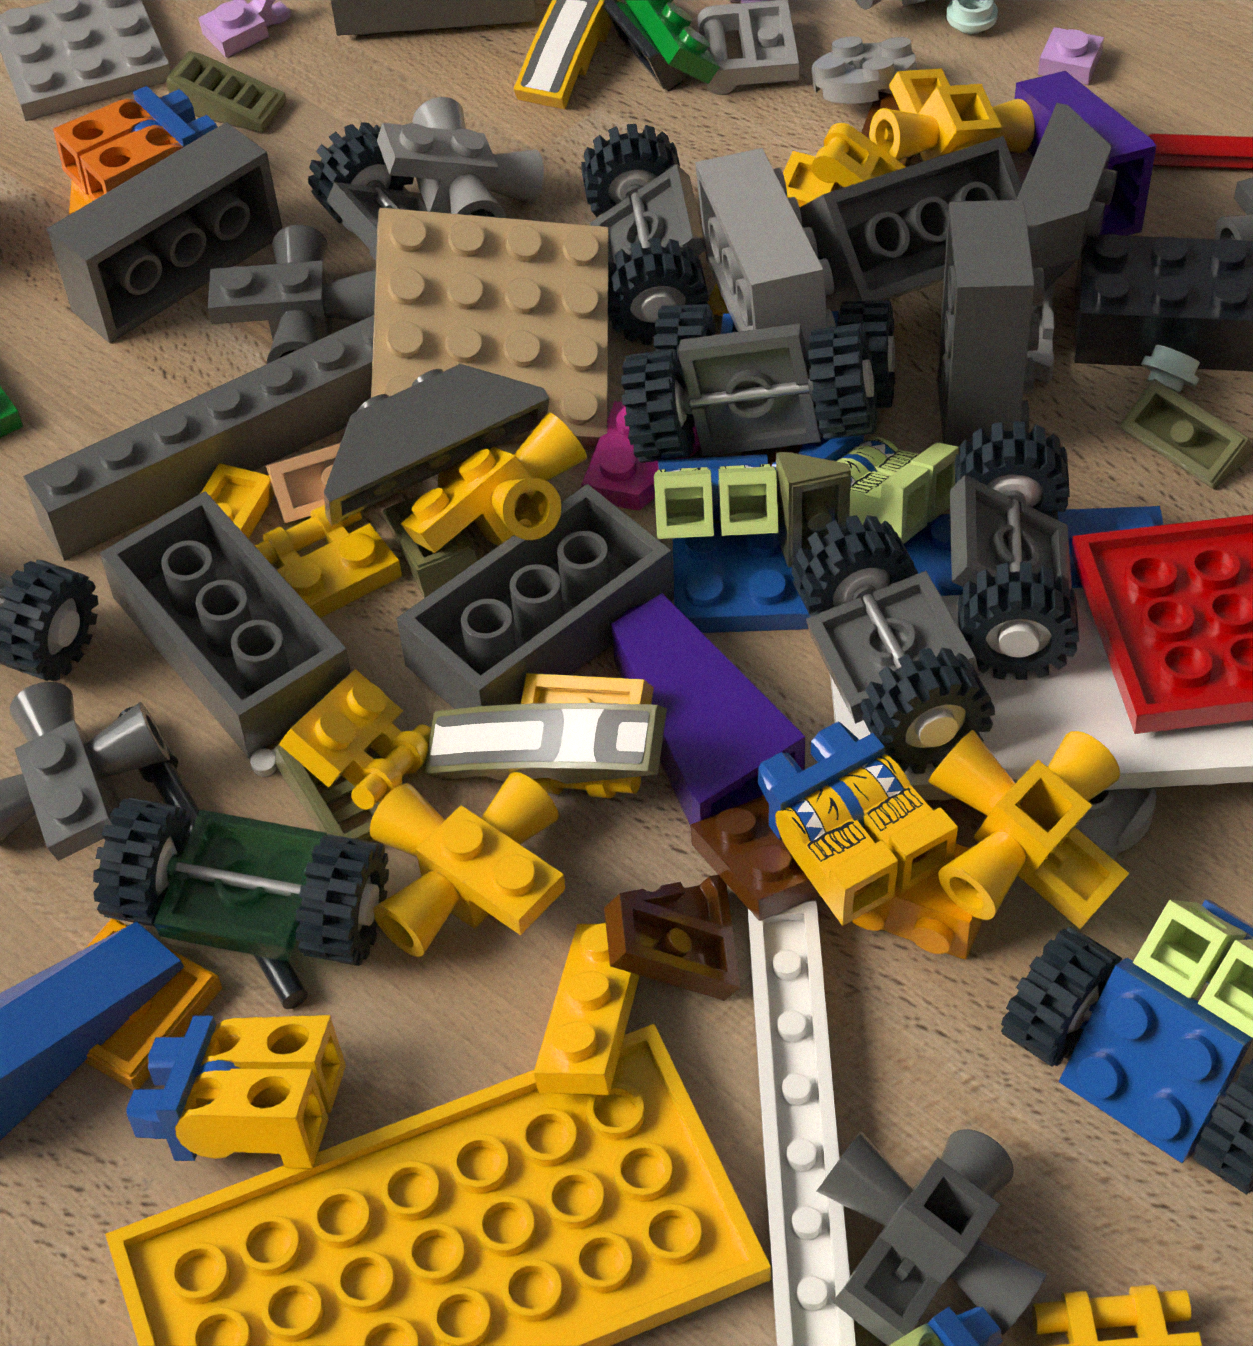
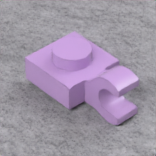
M233 0L219 5L215 10L199 17L198 20L202 34L225 58H228L268 38L267 27L285 22L292 14L281 1L273 4L276 0H252L250 3H247L245 0Z

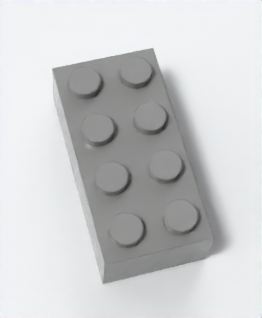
M763 148L695 162L703 237L706 247V261L737 331L801 323L809 361L808 350H811L809 345L811 330L836 327L831 310L826 309L825 296L834 293V283L828 260L826 258L818 260L816 240L811 227L802 228V217L797 199L795 197L787 198L786 182L781 168H772Z

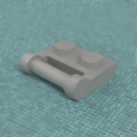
M788 0L715 5L704 8L698 14L699 32L709 41L710 46L707 50L720 66L710 83L707 84L708 89L712 93L719 95L727 94L734 90L736 85L775 84L780 81L799 80V59ZM729 30H739L743 58L729 59L725 34Z

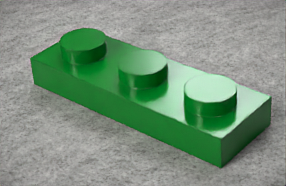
M625 0L668 65L707 84L710 83L720 66L707 50L710 46L709 41L690 26L693 19L688 13L676 6L673 0Z

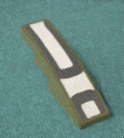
M530 703L434 711L424 774L442 780L488 776L505 782L510 773L519 772L531 779L548 777L566 784L657 775L667 708L652 704Z

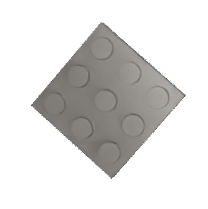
M52 0L26 8H13L0 14V53L25 121L136 91L145 86L150 87L167 82L168 75L171 73L167 58L141 0Z

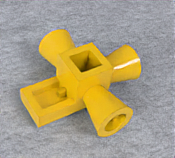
M940 68L898 71L890 82L889 87L900 111L886 108L879 109L872 118L869 132L870 140L896 160L920 153L923 161H927L1004 136L1009 152L1022 153L1029 148L1033 140L1035 125L1031 108L1024 100L1014 99L992 107L982 84L950 86L943 69Z
M548 412L514 455L496 447H492L490 450L482 449L472 454L464 462L439 473L438 488L422 495L412 506L413 513L400 524L415 543L434 553L473 521L486 539L498 546L514 535L524 540L540 539L555 528L561 515L559 493L548 480L587 460L586 452L567 425L556 415Z
M971 730L964 736L935 769L928 782L988 817L974 836L979 843L939 870V881L948 897L973 917L990 920L995 916L1018 875L1068 920L1081 929L1129 874V872L1076 828L1093 806L1088 801L1113 785L1120 778L1118 762L1109 749L1099 740L1086 733L1071 731L1063 738L1048 766L1037 760L1015 783L974 730Z
M512 772L481 818L460 805L444 820L413 785L405 783L391 790L374 812L370 823V835L375 841L417 857L421 877L374 906L375 920L386 936L406 953L415 957H422L450 913L473 929L490 914L519 935H522L566 889L563 873L521 846L522 843L558 820V810L552 798L536 781L527 775Z

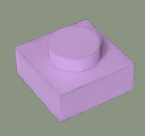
M1054 27L1040 56L1038 75L1045 76L1066 71L1080 83L1089 85L1102 55L1104 37L1086 34L1080 30H1066Z

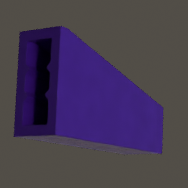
M1066 71L1016 82L1014 99L1024 100L1031 108L1034 117V136L1028 148L1033 158L1056 103L1066 104L1071 107L1112 146L1108 169L1117 171V179L1111 203L1105 206L1099 234L1129 236L1142 232L1156 152V144L1153 140Z
M663 593L642 606H635L627 610L620 619L611 624L614 662L621 678L643 679L654 687L651 704L667 708L660 762L689 824L696 823L724 810L763 796L764 794L758 784V767L763 761L780 752L789 753L799 767L805 770L806 736Z

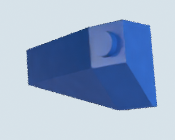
M138 922L117 931L0 993V1141L88 1058L87 1054L90 1049L96 1044L101 1046L130 1019L129 1016L146 1004L185 967L178 957Z

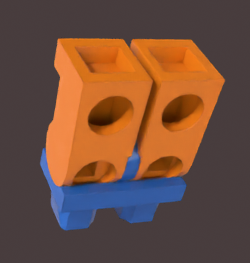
M145 86L133 92L134 99L119 100L55 127L53 131L63 171L86 195L89 194L90 199L94 201L218 127L217 124L208 115L196 119L194 107L189 97L180 89L159 98L148 86Z

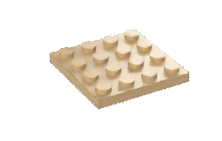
M379 208L371 398L381 394H387L390 397L411 387L412 383L419 376L430 370L442 369L446 371L456 365L463 364L544 388L549 396L548 412L562 420L577 437L582 446H597L599 438L607 434L608 227ZM533 430L516 436L511 441H525Z

